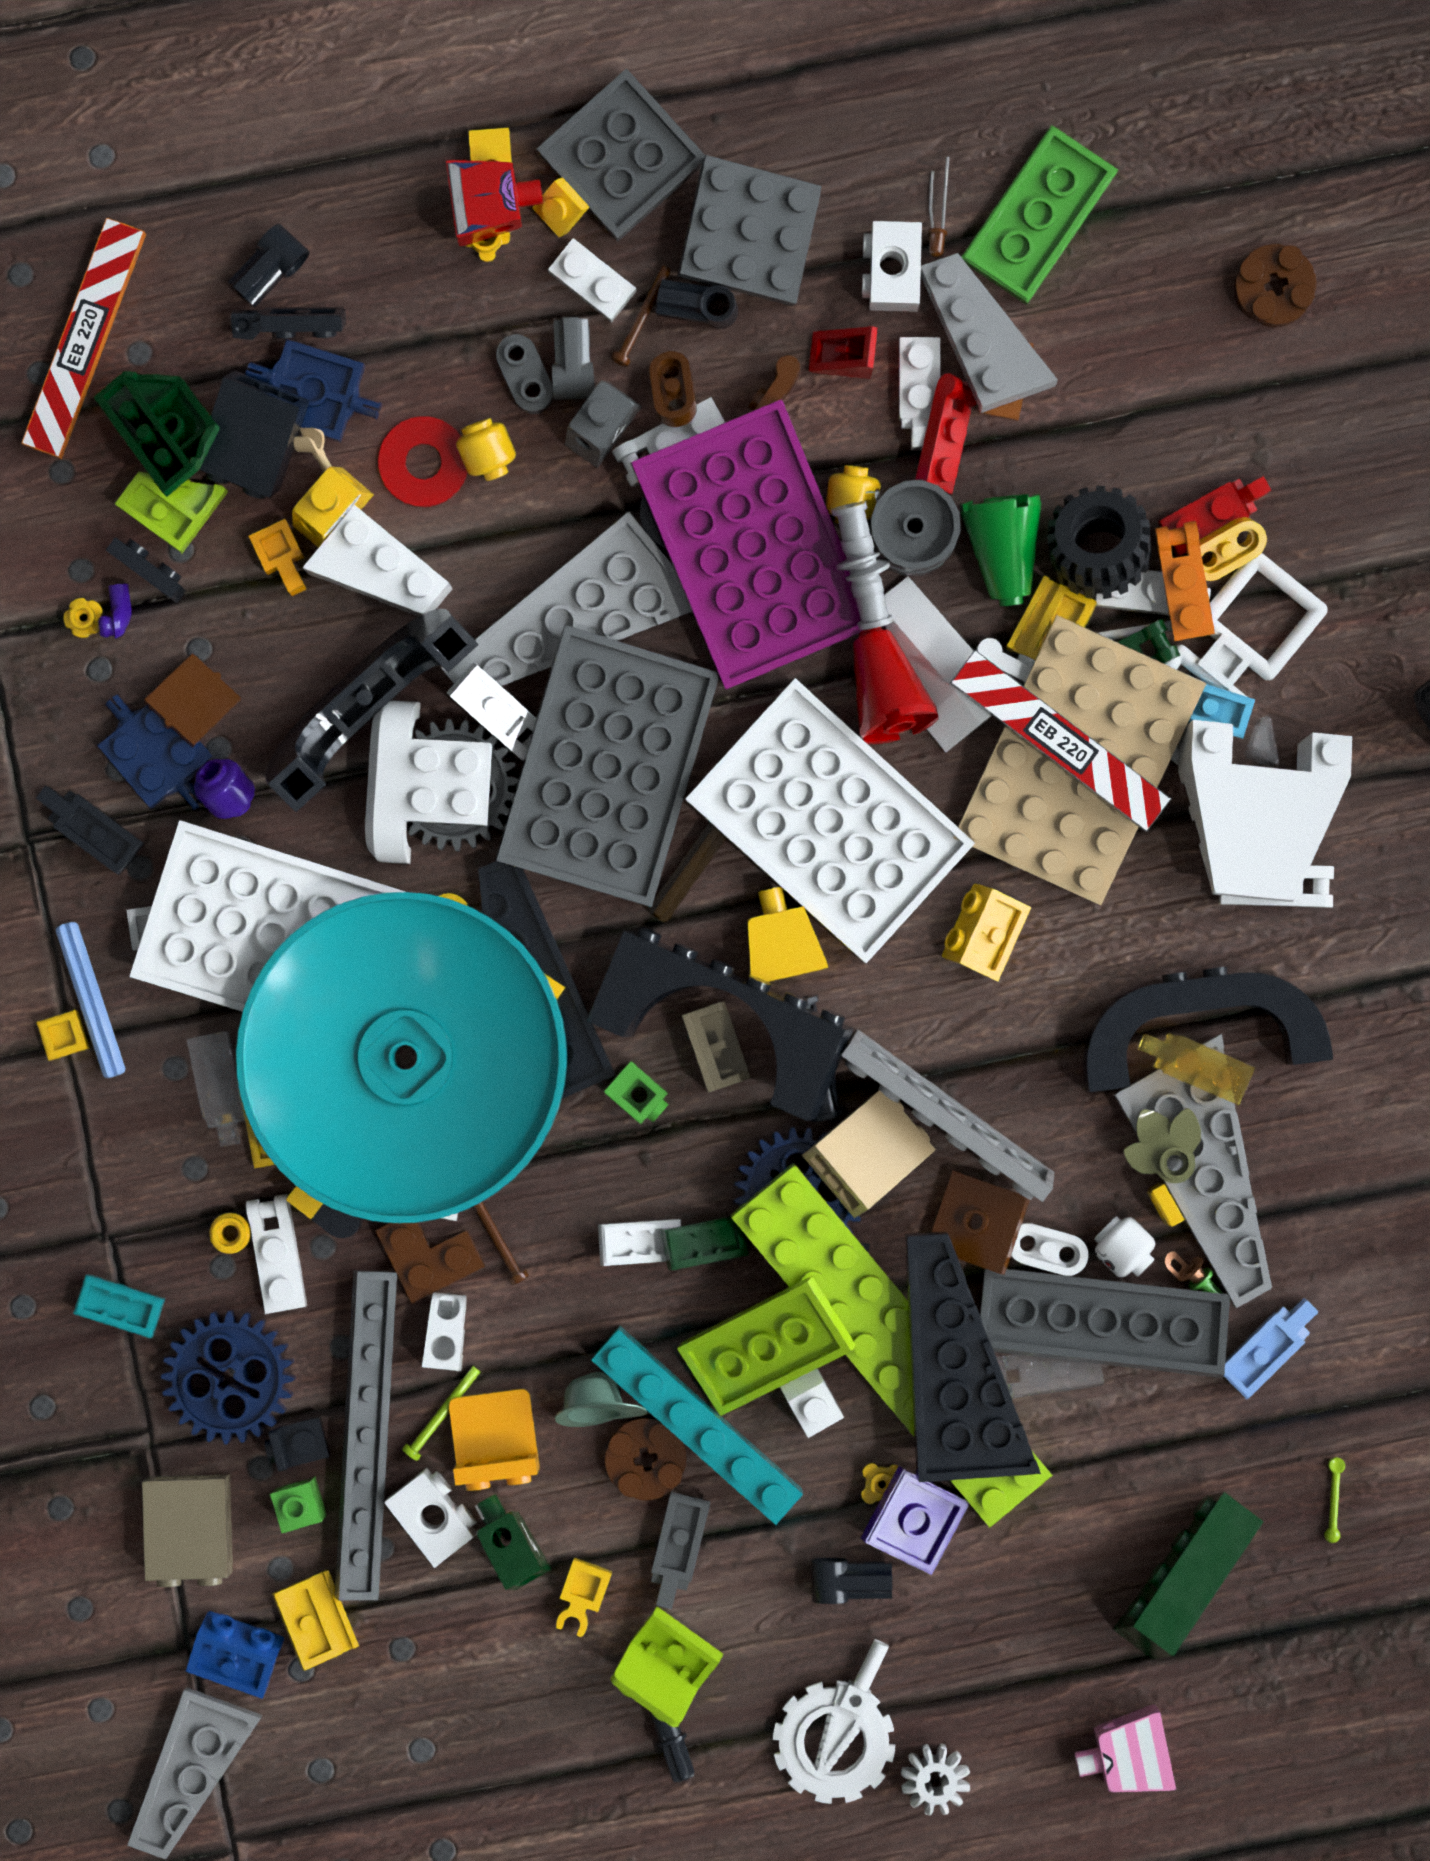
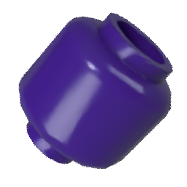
M213 759L205 763L198 770L194 792L199 801L213 816L218 819L239 817L247 812L254 797L255 787L249 776L232 759Z

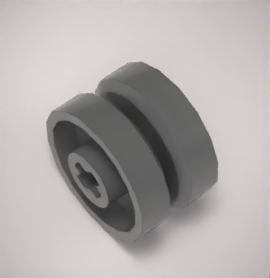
M924 480L903 481L889 488L877 501L869 524V532L872 534L874 552H879L880 554L876 558L888 560L890 564L888 569L904 576H924L940 568L951 556L961 531L960 514L952 497L940 486ZM913 521L918 522L921 525L920 533H911L907 528V524L911 526Z

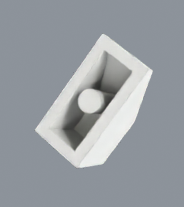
M818 1368L780 1387L808 1438L844 1418L840 1407Z

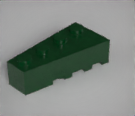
M1225 1492L1213 1494L1211 1497L1206 1495L1199 1502L1193 1512L1196 1518L1187 1529L1184 1528L1176 1536L1171 1544L1172 1550L1153 1570L1146 1585L1112 1629L1151 1659L1174 1657L1264 1522Z

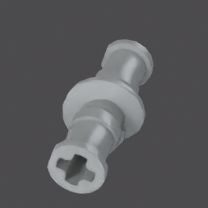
M866 501L854 502L831 509L832 516H837L842 535L840 542L842 550L846 555V559L837 564L836 568L837 570H847L850 572V575L846 577V581H852L851 590L853 597L856 598L861 621L857 623L859 630L877 628L893 623L892 614H888L883 593L884 587L879 574L887 570L890 564L886 559L876 558L880 554L879 552H874L872 534L869 532L865 509H867Z

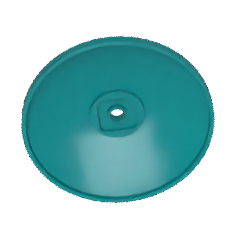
M412 892L381 893L353 899L322 912L292 933L272 954L253 984L243 1009L236 1049L237 1078L244 1110L256 1138L277 1168L297 1187L330 1208L354 1217L387 1223H417L450 1216L481 1203L505 1187L529 1164L546 1139L561 1104L567 1070V1041L558 1001L547 977L525 946L507 929L472 907L451 899ZM404 1045L411 1046L417 1053V1061L410 1069H402L395 1062L396 1051Z

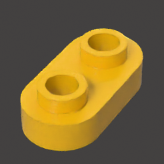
M1242 517L1231 521L1200 539L1201 555L1203 556L1208 551L1212 552L1211 560L1203 563L1206 581L1218 580L1258 557L1263 552L1267 542L1264 528L1254 520ZM1243 531H1247V539L1243 543H1237L1238 535Z

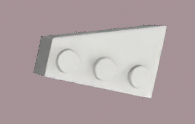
M355 505L303 566V569L311 576L324 579L418 617L435 610L453 589L448 581Z

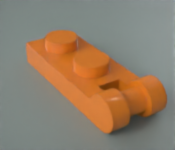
M1196 521L1183 523V527L1168 530L1167 526L1155 528V538L1173 641L1215 634ZM1186 543L1188 555L1173 558L1171 546Z

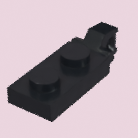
M265 307L264 310H233L231 313L233 338L253 340L260 332H272V337L274 338L295 337L296 332H312L313 337L330 338L336 336L337 332H342L346 325V309L344 307Z
M45 785L36 797L37 800L53 811L48 820L54 824V828L117 875L121 876L145 844L80 794H75L71 790L63 797L54 789Z

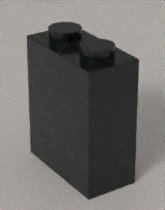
M234 370L223 377L211 415L220 429L199 470L206 472L205 476L214 482L222 484L231 482L243 487L242 491L249 496L259 499L272 497L281 490L294 450V438L299 435L310 400Z

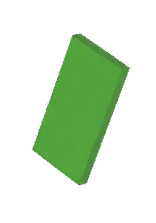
M1051 125L962 255V259L970 268L1027 305L1117 174L1118 169Z

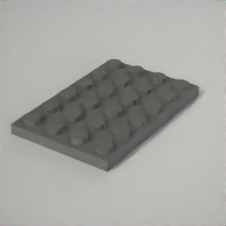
M564 625L494 861L652 907L718 683V672Z

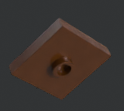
M952 1170L932 1232L946 1231L949 1234L959 1260L1005 1275L1030 1199L1014 1191Z

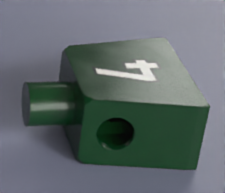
M496 1494L475 1505L485 1524V1527L478 1530L476 1534L505 1590H518L552 1570L519 1512L511 1511L506 1513ZM508 1529L512 1538L510 1544L505 1547L501 1542V1534Z

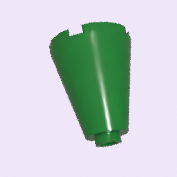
M1029 494L984 498V503L973 504V500L960 503V513L990 599H998L999 606L1023 604V596L1031 594L1041 510L1040 494H1034L1030 497Z

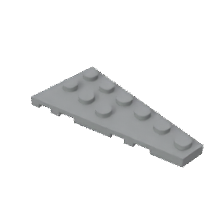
M627 512L475 639L479 645L449 673L443 667L441 669L455 684L474 662L495 682L503 686L552 667L564 625L618 641L692 611L673 565L630 512Z
M1219 1034L1130 1084V1087L1123 1088L1114 1093V1096L1136 1135L1137 1118L1142 1109L1158 1112L1168 1118L1170 1122L1179 1112L1186 1108H1190L1196 1115L1201 1128V1141L1193 1152L1195 1157L1193 1174L1181 1183L1174 1184L1162 1181L1225 1292L1230 1295L1233 1306L1238 1308L1270 1290L1272 1285L1256 1215L1255 1199L1252 1195L1249 1180V1170L1238 1114L1235 1110L1231 1090L1229 1070H1227L1223 1050L1222 1034ZM1172 1155L1168 1158L1167 1166L1170 1170L1175 1171L1180 1168L1181 1159L1179 1156Z

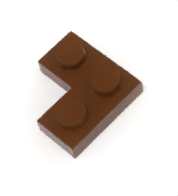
M419 1222L389 1223L375 1230L411 1303L486 1266L468 1229L432 1248Z

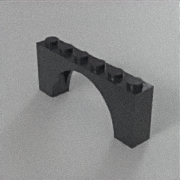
M639 926L638 931L623 932L587 1022L618 1036L631 1037L634 1036L638 1026L648 1012L661 1000L676 991L692 986H709L727 991L739 997L757 1013L771 1036L777 1061V1076L770 1105L806 1121L817 1118L841 1061V1055L854 1028L844 1024L846 1017L826 1008H823L821 1013L807 1008L809 1001L796 994L786 992L783 997L769 990L772 984L755 976L749 975L748 979L745 980L733 975L735 968L722 961L712 959L709 964L697 959L698 951L686 945L675 943L673 948L661 943L662 935L650 929Z

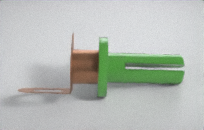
M1169 1252L1165 1258L1166 1267L1179 1281L1190 1279L1188 1287L1191 1290L1201 1289L1203 1292L1224 1294L1210 1280L1213 1271L1210 1268H1200L1203 1264V1258H1199V1256L1194 1257L1190 1265H1188L1176 1252ZM1174 1258L1182 1266L1179 1272H1176L1170 1265Z

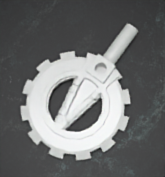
M874 1639L854 1682L851 1680L848 1682L837 1680L836 1687H823L822 1682L814 1683L806 1687L807 1694L800 1699L793 1695L782 1708L787 1714L782 1723H775L773 1740H779L780 1752L774 1753V1757L779 1770L786 1768L792 1777L788 1783L800 1794L805 1789L816 1794L815 1801L831 1804L832 1798L845 1797L847 1803L862 1798L860 1791L869 1785L875 1789L885 1778L886 1775L881 1771L886 1761L893 1762L895 1754V1744H889L888 1732H893L894 1727L889 1714L882 1716L876 1707L880 1701L869 1689L889 1648L885 1643ZM823 1714H827L814 1764L805 1752V1733L815 1719ZM861 1729L864 1737V1747L861 1756L853 1765L845 1770L830 1771Z

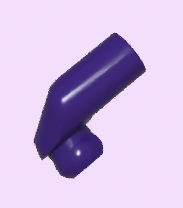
M128 584L108 586L111 616H101L98 619L99 634L103 638L114 636L116 639L123 636L132 616Z

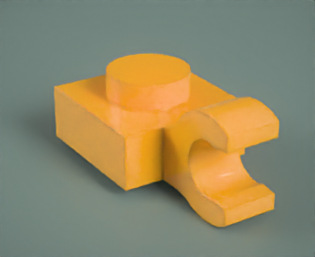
M286 519L249 535L261 564L268 575L279 571L291 596L307 590L294 565V562L303 559L304 555Z

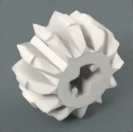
M925 1744L922 1746L924 1758L921 1759L915 1753H910L908 1756L909 1761L915 1768L902 1767L901 1775L909 1779V1781L902 1784V1791L904 1794L914 1793L910 1799V1805L913 1808L918 1807L925 1801L924 1811L926 1815H932L934 1806L938 1804L941 1813L946 1815L949 1813L946 1803L949 1800L956 1806L963 1804L962 1798L956 1791L969 1792L970 1784L962 1780V1778L970 1774L967 1765L957 1766L961 1760V1755L958 1751L953 1752L946 1758L947 1748L945 1744L938 1746L936 1755H932L929 1745ZM938 1771L939 1776L942 1777L941 1786L933 1787L932 1782H929L930 1773Z

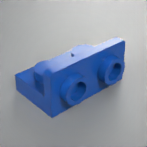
M209 1611L196 1635L186 1672L263 1699L277 1656L282 1648L284 1637L274 1634L265 1628H257L240 1622L228 1615Z

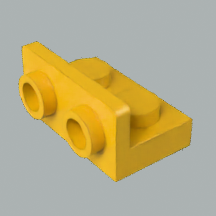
M976 883L973 884L971 890L962 900L961 913L954 928L946 936L942 957L992 980L999 981L1031 907L993 888Z

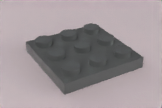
M627 68L536 148L538 155L559 178L563 177L589 206L588 210L617 242L701 168L702 160L705 156Z
M705 155L701 164L677 276L713 286L721 285L732 291L794 306L797 303L822 186Z

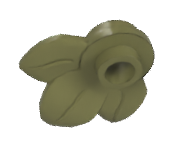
M1186 1108L1179 1112L1170 1122L1168 1118L1158 1112L1142 1109L1136 1123L1139 1142L1129 1145L1123 1150L1127 1162L1136 1171L1142 1174L1157 1173L1162 1180L1176 1184L1186 1181L1194 1172L1195 1157L1193 1152L1201 1141V1128L1196 1115L1190 1108ZM1172 1155H1177L1181 1159V1166L1175 1171L1170 1170L1167 1166V1160Z

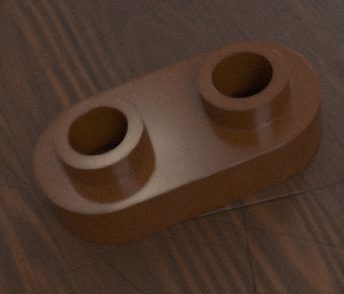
M676 351L661 353L653 359L649 368L654 407L661 423L668 427H681L692 421L697 412L692 371L688 359L682 353ZM672 375H677L676 378H669V379H667L668 377H670V376H672Z

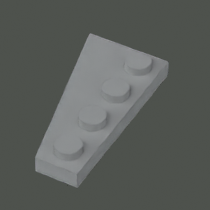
M958 253L921 266L920 276L981 413L1056 386L1058 379Z
M186 1687L127 1846L166 1860L263 1715Z

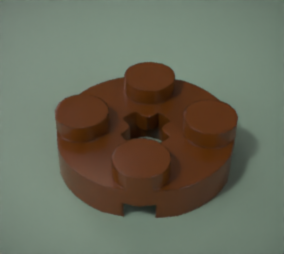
M1282 244L1265 245L1251 252L1240 265L1234 282L1235 299L1240 310L1247 317H1252L1257 322L1263 323L1262 325L1268 327L1287 326L1297 321L1314 301L1317 288L1316 274L1311 262L1296 246H1285ZM1270 276H1276L1278 279L1284 280L1286 285L1282 288V295L1276 296L1273 290L1266 291L1265 285L1270 282Z
M638 1417L622 1424L611 1437L605 1453L606 1471L611 1482L624 1496L633 1497L638 1500H654L670 1493L681 1482L687 1461L685 1444L654 1417ZM643 1447H647L649 1453H656L658 1456V1460L653 1461L652 1468L644 1470L641 1464L636 1465L634 1458L640 1456V1449Z

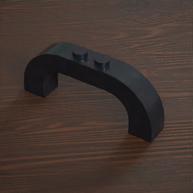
M446 609L429 611L401 627L323 696L288 732L268 763L265 774L267 784L297 812L326 785L323 778L326 765L336 751L411 681L426 670L441 665L449 673L479 645L477 641Z
M1227 966L1203 969V978L1187 980L1186 972L1162 975L1163 983L1131 990L1114 1000L1099 1015L1088 1034L1083 1053L1085 1091L1096 1092L1130 1087L1127 1066L1129 1042L1141 1025L1161 1016L1236 1006L1258 1008L1272 1017L1281 1031L1286 1065L1334 1060L1331 1039L1326 1022L1312 1000L1299 988L1281 978L1253 972L1228 974Z

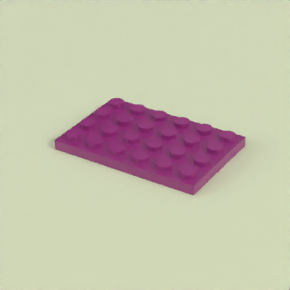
M782 399L630 463L725 690L863 631L859 630L857 625L861 618L856 598L853 597L851 590L852 581H846V577L850 575V572L847 570H837L836 568L837 564L846 559V555L842 550L841 542Z

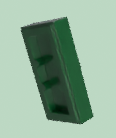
M731 1216L661 1230L667 1268L670 1271L749 1255L745 1233Z

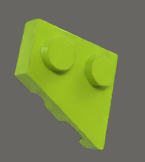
M138 472L115 502V505L182 554L226 496L228 490L222 485L214 484L213 486L187 480L166 497L148 473Z

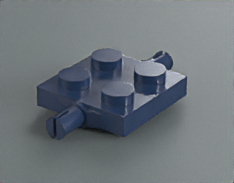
M286 339L281 358L274 365L273 369L254 364L253 362L248 364L247 368L250 371L246 370L245 375L310 400L301 428L320 429L324 433V438L341 443L347 422L354 415V412L376 420L379 417L378 411H381L382 403L359 397V385L365 369L364 363Z
M117 694L112 698L122 711H119L113 702L108 700L105 706L108 707L120 723L116 730L97 746L150 809L167 796L177 794L178 792L192 807V810L199 808V805L191 797L190 793L199 801L195 795L192 781L198 770L205 763L214 759L205 746L199 741L192 748L172 728L166 729L164 721L148 706L132 712L120 698V695Z

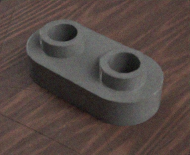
M519 334L504 338L498 345L496 358L517 406L529 414L544 412L553 402V386L535 345L529 338ZM514 348H520L524 351V356L519 361H513L509 358V353ZM530 385H537L541 391L537 397L531 398L525 394L526 388Z

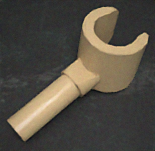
M300 428L302 437L294 438L296 451L312 453L325 472L332 465L323 450L325 443L324 433L316 428Z

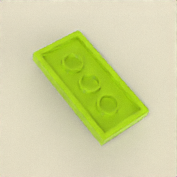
M811 1276L683 1341L677 1350L718 1414L722 1416L851 1352L856 1344L817 1282Z

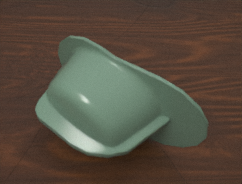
M593 1372L574 1379L567 1386L564 1393L563 1410L555 1415V1421L562 1426L586 1427L602 1424L614 1419L643 1416L647 1414V1410L638 1405L623 1403L617 1383L605 1373Z

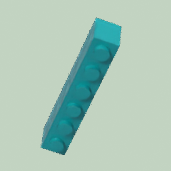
M621 1326L615 1330L593 1355L592 1362L646 1408L648 1412L775 1525L803 1495L802 1487Z

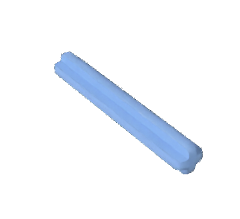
M76 922L62 924L56 928V934L102 1074L105 1078L121 1075L125 1072V1066L79 926Z

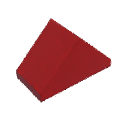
M868 326L813 331L809 372L871 379L878 328Z

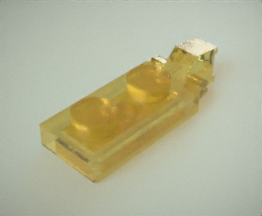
M1168 1033L1165 1041H1161L1148 1034H1144L1138 1050L1157 1058L1154 1067L1162 1070V1073L1238 1106L1255 1070L1254 1067L1181 1035L1175 1036Z

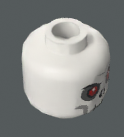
M1116 1216L1094 1238L1098 1243L1095 1248L1096 1256L1118 1277H1125L1131 1272L1138 1277L1155 1260L1150 1255L1155 1247L1154 1238L1132 1217L1120 1220Z

